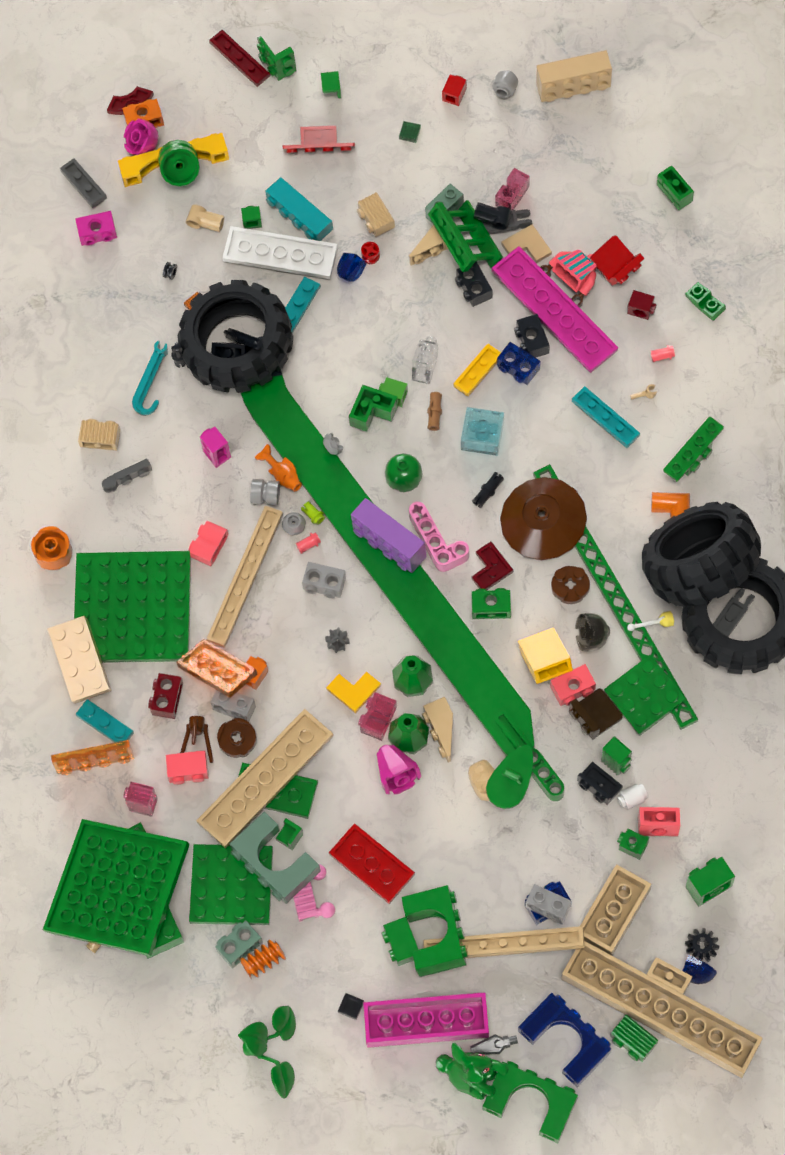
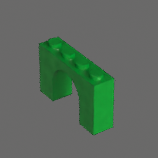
M446 885L402 897L404 913L409 923L430 917H438L445 920L448 924L447 933L441 942L431 947L412 951L418 975L423 977L466 966L465 958L468 957L466 945L463 946L462 939H465L462 927L459 928L458 925L461 917L459 910H455L454 903H457L455 892H451L449 886Z
M502 1061L508 1067V1073L501 1075L497 1072L492 1083L496 1092L491 1096L487 1095L482 1110L502 1118L511 1096L516 1091L522 1088L537 1089L544 1094L549 1104V1110L539 1131V1136L558 1144L578 1099L575 1090L564 1086V1088L559 1087L554 1080L549 1078L543 1080L537 1077L538 1074L534 1071L527 1069L525 1072L511 1061L507 1063Z

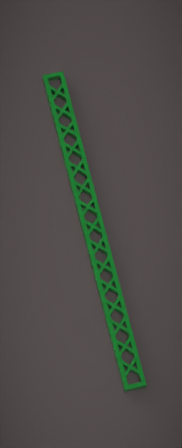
M550 464L533 472L535 479L541 478L540 476L549 472L551 478L558 479ZM585 526L583 536L587 538L586 544L577 542L575 548L637 656L642 661L648 656L641 652L642 647L651 648V656L661 665L662 670L685 697L646 628L639 627L634 629L642 632L641 640L633 638V631L627 629L630 623L623 621L624 614L631 615L634 618L632 622L634 625L635 623H642ZM587 550L596 553L595 560L586 557ZM596 566L605 568L604 576L596 574ZM606 582L614 584L613 592L604 588ZM615 598L624 601L623 608L614 605ZM687 699L676 710L671 712L680 730L698 722V718ZM680 711L689 713L691 719L682 722L679 717Z

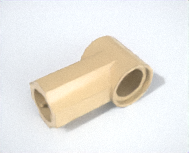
M192 205L186 219V224L195 229L204 227L220 232L225 218L223 215L207 211L200 205Z

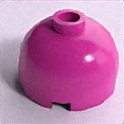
M132 120L126 127L123 137L126 138L124 147L127 152L139 155L154 151L159 137L157 129L146 120Z

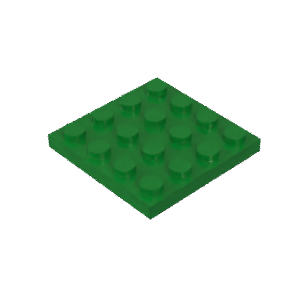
M193 844L189 923L236 925L239 922L247 921L250 925H270L271 889L268 886L265 888L258 881L259 877L255 873L251 874L244 867L245 863L241 859L238 861L231 854L230 845L224 848L222 845ZM263 846L259 855V861L269 870H272L273 846Z

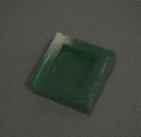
M403 121L399 139L417 143L421 125Z

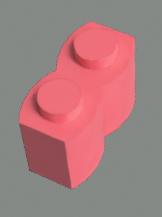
M206 521L204 525L202 524L199 527L197 533L199 536L195 541L191 542L189 551L191 558L212 566L227 540L228 530Z

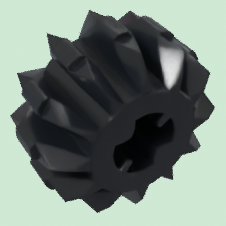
M702 928L701 933L695 929L694 935L688 934L687 938L689 940L685 941V946L689 947L686 949V953H693L691 956L692 960L699 957V963H702L703 958L710 962V956L716 957L717 953L714 950H719L720 947L718 944H715L718 942V937L711 938L713 935L712 931L705 934V928ZM700 942H704V949L700 948Z

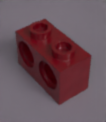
M159 673L158 678L154 679L152 687L154 695L150 697L148 708L153 716L170 719L176 718L183 687L182 677ZM165 684L172 685L168 690L162 689ZM161 702L168 703L164 708L158 707Z

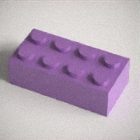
M365 498L351 513L353 532L358 537L367 539L373 548H379L383 551L382 553L386 558L395 560L402 570H408L410 573H413L427 557L424 541Z

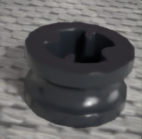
M167 262L163 269V277H169V279L173 280L177 272V264L171 265V262Z

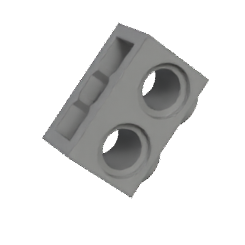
M308 562L302 581L303 589L311 594L321 593L328 598H340L346 573L342 569ZM312 577L319 578V580L316 582L310 581ZM331 581L338 583L336 586L328 585Z
M219 685L211 700L213 710L233 718L245 719L248 722L256 708L253 698Z
M534 884L526 900L527 909L560 924H563L571 907V900Z

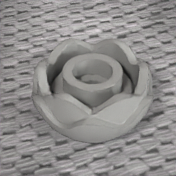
M327 433L323 439V445L327 451L333 455L342 453L343 446L339 444V439L333 437V433Z
M292 512L283 518L282 528L289 535H298L304 531L306 521L301 514Z

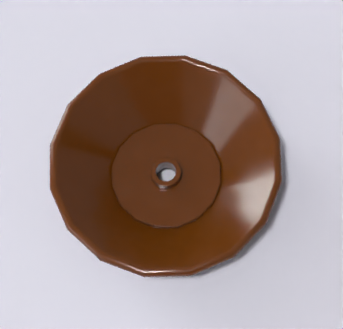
M548 477L528 480L515 488L504 502L500 516L502 534L511 548L524 557L537 560L560 557L573 549L584 534L587 522L585 503L576 489L562 480ZM545 512V515L540 517L539 513Z

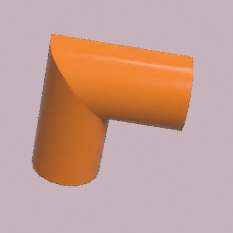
M652 492L651 512L670 513L671 518L684 513V510L690 508V493Z

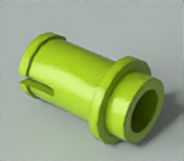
M308 501L303 505L304 507H301V511L311 519L313 524L319 525L325 519L324 513L318 511L311 502Z

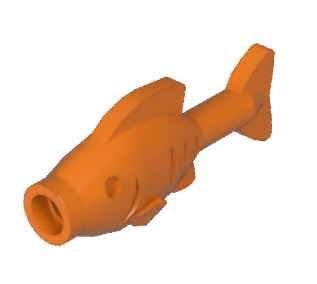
M269 444L255 456L257 460H266L272 466L268 471L274 475L276 481H280L281 486L292 489L294 492L301 488L302 483L299 481L295 465L286 457L282 462H277L271 456Z

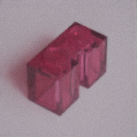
M514 168L507 177V186L502 185L495 195V206H504L514 210L530 187V176Z
M375 692L373 698L369 697L366 704L368 711L365 715H361L358 725L360 726L361 733L382 741L396 711L397 701Z
M130 782L129 787L125 788L123 795L129 811L153 816L158 800L154 787Z

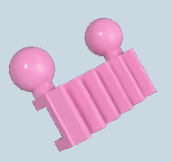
M320 864L321 872L313 878L315 880H322L326 876V869ZM311 882L294 896L299 922L311 917L323 916L324 918H330L335 914V906L330 902H325L320 908H316Z

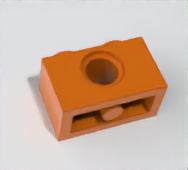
M149 99L142 103L130 104L122 108L127 126L132 120L136 121L138 119L152 123L155 128L164 126L157 99Z

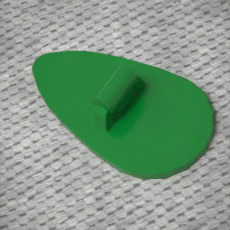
M525 744L513 750L490 776L486 786V793L490 802L496 807L510 809L519 805L524 799L533 768L531 746Z

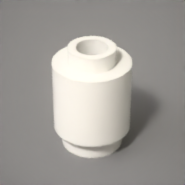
M635 784L620 791L617 799L620 806L628 810L645 802L648 794L642 784Z

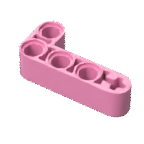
M414 502L410 505V521L420 539L425 542V548L439 571H449L469 559V546L466 542L457 541L447 546L426 506L421 502ZM426 526L431 528L429 531L422 530ZM433 542H437L440 545L437 547H432L430 544ZM458 550L465 551V553L462 555H459L456 552ZM441 558L448 559L446 563L439 562Z

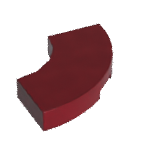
M136 86L128 95H113L107 108V113L124 115L122 108L130 104H139L152 99L154 93L151 90Z

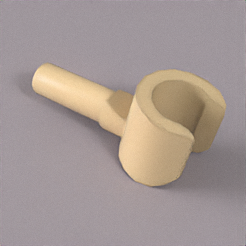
M650 384L645 391L630 395L631 400L644 396L649 399L654 398L657 391L650 392L649 390H653L655 385Z

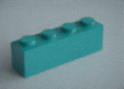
M282 177L265 190L267 203L271 207L275 206L284 218H289L294 227L303 230L308 239L321 241L333 230L332 220Z

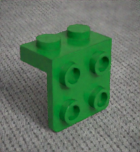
M261 36L257 37V48L260 52L258 57L263 64H267V69L271 76H275L279 81L297 71L294 51L291 47L275 55Z

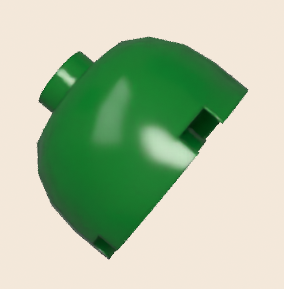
M405 453L397 454L390 458L385 468L387 484L390 488L400 492H409L417 488L423 475L419 461L414 456Z

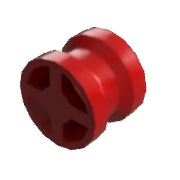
M366 242L361 247L362 260L366 264H375L380 258L379 246L375 242Z

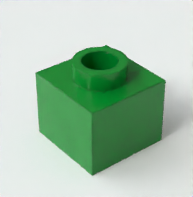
M259 206L241 208L243 227L245 229L262 228Z

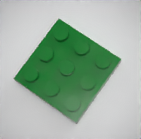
M648 655L604 689L605 693L639 736L686 701V698L651 655Z

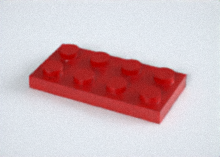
M355 823L329 851V855L388 904L394 900L415 875L413 870Z

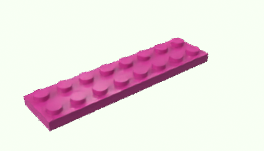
M520 246L491 268V271L533 315L538 314L541 323L590 373L618 351V347Z

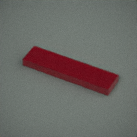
M224 30L219 31L209 40V43L256 87L270 77V73Z

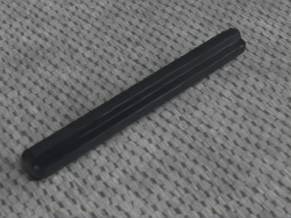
M232 328L224 330L227 339L256 350L264 347L262 339Z

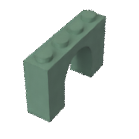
M264 811L230 843L231 854L238 861L241 859L245 863L244 867L251 874L255 873L259 877L258 881L265 888L268 886L273 891L271 892L278 901L283 900L287 904L321 870L319 864L306 852L290 867L281 871L269 870L260 863L259 855L261 849L280 831L278 824Z

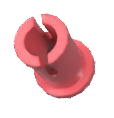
M667 345L666 348L651 350L652 361L655 362L667 358L671 360L672 357H675L673 346L669 347Z
M315 532L313 534L310 533V536L295 544L302 554L315 545L318 547L321 541Z

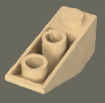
M434 225L410 253L409 262L411 266L420 264L431 256H438L442 251L448 249Z
M442 697L424 705L422 717L426 724L429 723L432 728L430 734L433 740H437L440 745L438 750L441 757H446L449 763L451 762L453 713L446 698Z

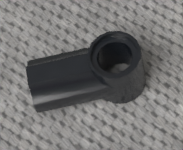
M478 202L473 218L490 223L495 229L507 230L512 211L504 206L492 207Z

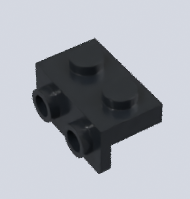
M593 761L577 776L578 785L583 790L592 792L594 794L593 797L598 802H604L606 805L623 788V785Z

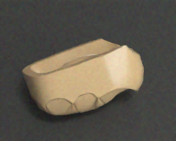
M487 760L474 763L469 767L468 771L470 783L476 795L483 801H490L487 797L486 786L495 770Z

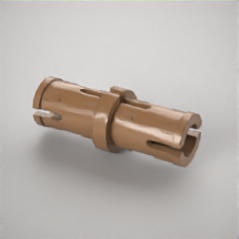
M440 392L430 393V405L427 409L429 414L427 429L431 431H438L440 428V415H442V394Z

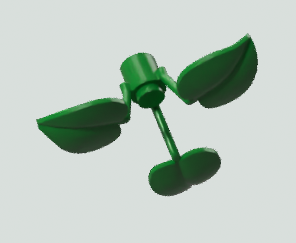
M289 1005L280 1006L273 1013L272 1025L277 1031L275 1034L268 1036V1029L262 1022H254L238 1034V1037L244 1042L243 1052L246 1056H255L258 1059H264L276 1064L271 1069V1080L277 1093L283 1099L289 1095L294 1085L295 1073L293 1067L289 1062L284 1061L280 1064L278 1060L263 1054L267 1051L268 1040L280 1035L283 1041H287L294 1035L296 1019Z

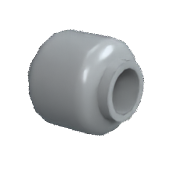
M509 70L498 72L493 83V90L496 95L502 98L512 96L518 85L517 76Z

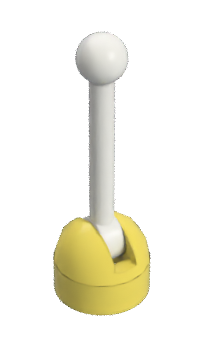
M671 611L663 612L657 620L635 625L630 623L627 629L633 631L635 628L657 623L663 627L674 626L673 614Z

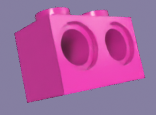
M215 426L211 429H206L199 436L203 452L216 468L231 458L228 442Z

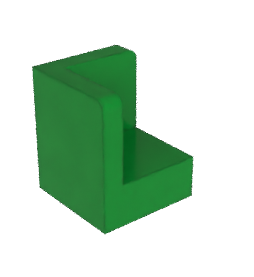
M339 72L321 73L323 93L337 92L338 98H341Z
M285 818L283 821L284 827L277 835L276 841L293 851L303 836V830L300 826Z

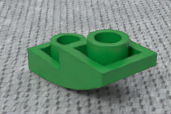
M699 282L685 293V296L713 321L726 310L725 304L713 297L711 291Z

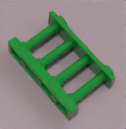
M466 200L458 210L447 211L442 202H437L428 213V216L462 272L468 271L476 261L486 260L490 268L501 261L503 256L482 221L473 218L475 210L469 200ZM460 217L464 225H456L452 218ZM461 232H469L473 239L465 240ZM478 246L481 253L473 254L470 247Z

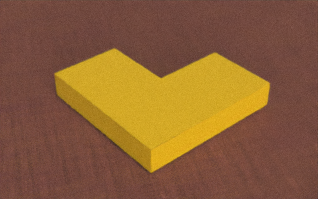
M365 672L354 685L338 674L326 689L354 713H357L379 689L381 683L368 672Z

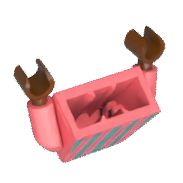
M581 250L573 252L561 251L549 261L548 266L542 265L540 268L543 271H547L546 274L549 277L551 276L550 270L552 269L576 293L580 291L579 294L572 297V301L574 302L576 299H579L580 302L577 306L581 307L584 295L587 296L594 286L597 265L590 259L592 254L586 256Z

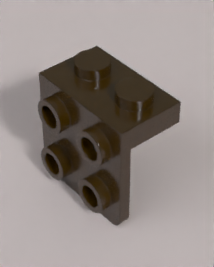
M598 688L580 702L575 698L570 702L569 713L572 718L581 724L583 732L589 735L592 740L621 721L623 717L622 713L601 688Z

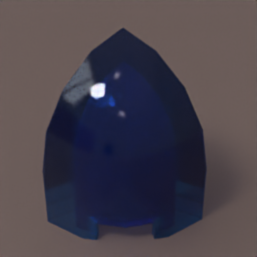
M343 252L337 266V274L345 281H355L361 276L367 263L357 254Z
M688 955L682 970L692 976L691 983L705 984L713 980L717 974L713 967L691 955Z

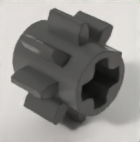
M339 627L333 631L330 629V636H325L328 649L332 648L335 650V653L340 650L345 651V644H350L349 638H346L348 636L347 631L342 632Z

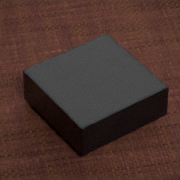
M345 993L338 1013L357 1020L364 1000Z

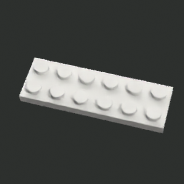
M230 226L223 254V262L330 279L338 244Z

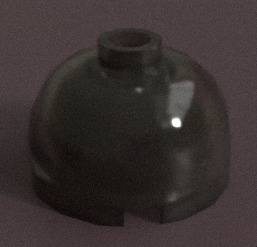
M595 613L579 614L577 617L575 629H579V636H576V641L580 650L590 652L602 648L610 636V627L603 617Z

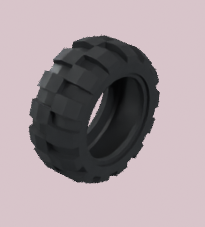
M231 280L229 285H223L222 282L209 286V292L204 295L198 293L191 300V310L185 309L179 323L181 330H179L177 335L178 345L183 347L182 357L187 368L191 370L193 376L203 385L210 384L214 390L229 393L230 388H235L237 393L251 391V386L258 383L262 387L273 379L271 374L275 370L281 371L288 360L286 353H290L292 350L294 336L291 332L292 324L285 306L277 295L270 293L268 288L253 282L249 286L246 280ZM249 315L265 323V331L262 337L264 347H260L259 350L252 349L250 352L235 358L217 357L206 350L207 340L212 330L229 317Z
M709 502L704 506H694L684 510V513L678 516L671 517L664 522L660 529H656L648 538L649 543L644 544L642 550V570L654 593L667 603L686 607L688 604H694L695 606L704 604L710 599L716 597L718 599L730 593L729 590L735 586H740L748 579V574L755 571L759 564V556H761L760 536L748 514L734 504L728 502L723 504Z
M759 558V564L755 571L750 572L748 579L740 586L734 587L757 592L771 605L775 614L776 624L764 636L750 641H739L720 633L710 621L707 612V606L712 599L704 604L696 606L688 604L686 607H683L681 619L683 631L688 636L687 642L695 653H701L704 656V662L714 668L720 665L728 668V673L742 674L743 670L750 669L752 673L768 669L771 663H779L785 657V572L778 566L775 569L767 565L768 560Z

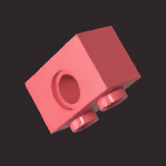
M586 664L573 669L571 672L550 680V687L560 706L565 704L568 706L575 698L587 697L594 693L596 683ZM577 684L579 688L572 690L569 688V685Z
M639 808V834L643 836L679 835L680 808Z

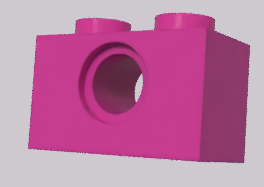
M111 211L75 218L82 246L93 245L101 241L108 242L117 238Z

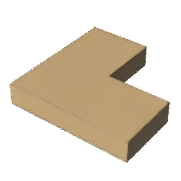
M533 224L501 241V245L508 254L520 246L524 251L527 250L536 263L552 255V251Z

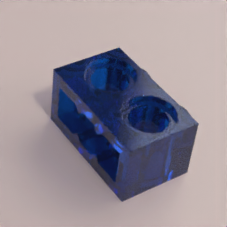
M509 342L497 357L498 368L503 373L512 375L519 383L523 382L528 385L540 370L541 361L512 342ZM512 358L514 361L508 362L506 359ZM528 368L529 371L524 372L521 369Z

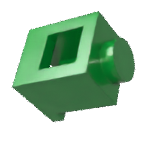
M627 829L626 833L621 832L617 840L620 843L619 850L640 860L650 837H645ZM629 839L635 840L636 843L631 844Z

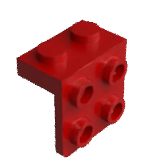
M616 235L607 240L590 256V259L597 265V269L612 286L618 282L620 284L625 282L629 278L627 274L631 271H637L642 266L640 262L645 259L641 253L634 256Z

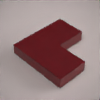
M490 541L476 551V555L485 567L471 576V579L479 589L488 590L512 574L514 570Z

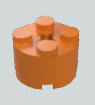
M54 526L44 527L38 531L31 541L32 552L41 568L57 570L70 563L72 546L67 534Z

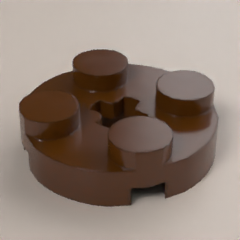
M562 567L555 571L552 578V593L565 604H577L589 592V577L581 567ZM568 581H572L576 585L573 586V589H569V586H565Z
M234 718L227 723H223L217 733L220 749L230 757H246L256 745L255 729L250 722L242 718ZM237 733L240 734L241 741L234 742L232 736H236Z

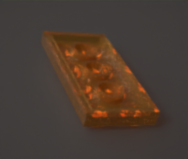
M202 639L176 662L180 669L229 698L258 675L254 667L205 639Z
M129 740L51 755L52 764L57 774L69 775L72 771L77 770L89 771L92 767L97 766L104 768L117 762L124 764L134 759V753Z

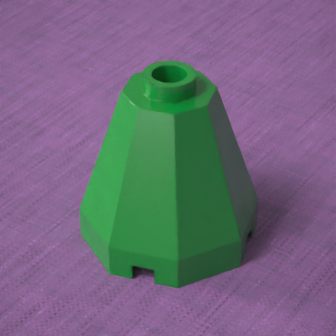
M413 655L402 658L392 670L394 688L403 692L407 697L424 695L427 691L426 689L433 683L431 665L419 656Z
M403 713L390 722L388 740L403 753L416 754L427 745L429 727L420 715Z

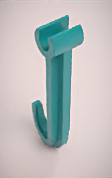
M160 341L154 344V352L132 399L133 409L140 415L152 414L159 405V401L155 400L149 409H145L142 406L161 362L168 354L167 344L160 350Z

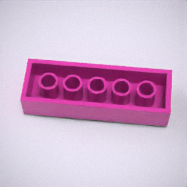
M486 993L363 1002L367 1048L489 1037Z

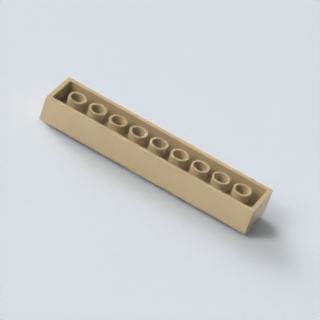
M584 941L585 948L575 950L562 973L561 980L743 1078L761 1044L762 1037Z

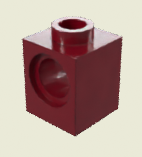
M633 290L627 314L649 320L650 314L654 315L657 306L654 303L655 296Z

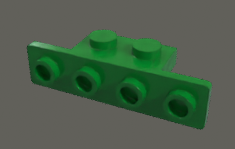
M708 417L666 465L663 472L676 482L684 474L689 476L692 471L695 473L699 469L703 458L707 459L713 451L712 443L722 432L724 426L712 417Z

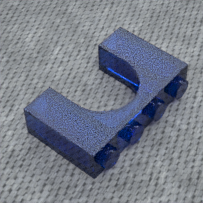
M551 993L518 1027V1032L534 1045L553 1026L566 1025L573 1028L581 1038L582 1047L574 1059L563 1069L562 1074L578 1088L611 1053V1044L603 1036L600 1038L596 1035L595 1028L588 1022L585 1024L575 1009L572 1008L570 1010L565 1005L566 1001L557 994L555 996Z

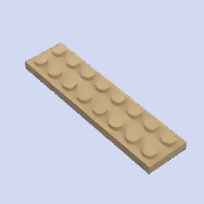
M304 709L196 822L226 848L334 736L333 733Z

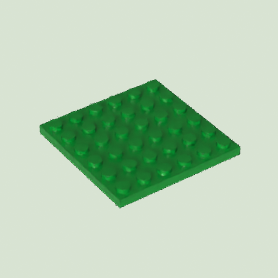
M190 551L76 553L74 619L82 616L88 619L102 663L189 661Z
M82 819L42 930L51 934L152 956L190 844L184 840Z

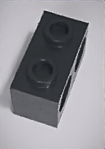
M477 261L466 272H462L460 268L456 269V284L458 287H462L464 291L463 296L467 302L470 301L472 307L493 298V290ZM476 290L481 291V292L478 293V294L473 293V291H476Z

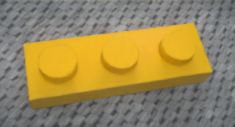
M487 343L453 383V386L466 396H469L503 357V353Z

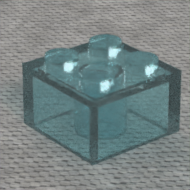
M467 407L461 436V450L498 456L504 426V412Z

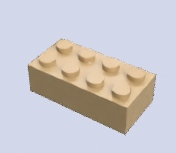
M607 50L536 65V86L541 102H551L555 99L569 98L573 95L587 94L591 91L605 90L611 87L612 66Z
M85 616L48 628L73 703L76 704L112 691L88 619Z
M616 864L580 925L584 928V941L612 956L649 894L652 884Z

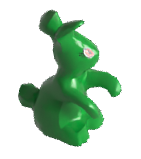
M456 1043L451 1045L452 1057L446 1054H441L437 1057L435 1063L438 1071L447 1074L449 1081L458 1091L483 1100L487 1095L495 1094V1087L488 1085L487 1082L494 1080L497 1072L501 1075L508 1073V1067L502 1062L491 1059L484 1054L464 1052Z

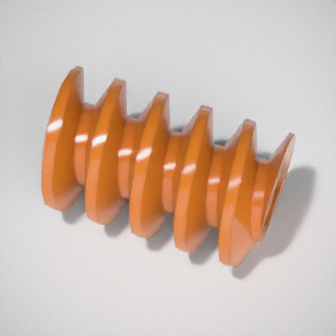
M268 940V948L262 944V952L254 949L255 956L248 953V961L243 957L240 958L241 964L250 978L252 974L258 978V970L266 973L265 966L272 969V961L279 964L278 957L286 960L283 951L276 941L273 943L271 940Z

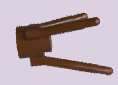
M191 716L189 724L186 725V733L180 753L185 752L190 733L192 734V745H195L196 735H201L203 731L209 761L213 763L208 724H205V718L202 716Z

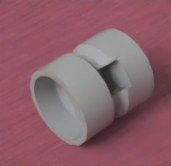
M253 479L250 502L262 504L263 501H266L269 505H278L280 481L271 480L265 483L262 479Z

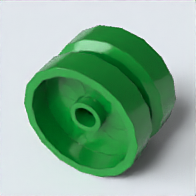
M184 140L169 141L159 151L158 162L160 172L166 182L175 186H184L195 180L200 166L197 152L190 143Z

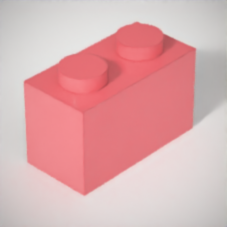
M205 750L166 755L167 776L170 783L179 785L185 783V781L202 782L204 779H209Z

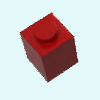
M450 74L442 90V101L459 106L467 89V80L461 76Z

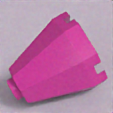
M383 745L377 752L381 783L385 793L390 794V791H392L394 794H400L415 785L414 780L416 777L418 780L421 778L417 763L394 745Z

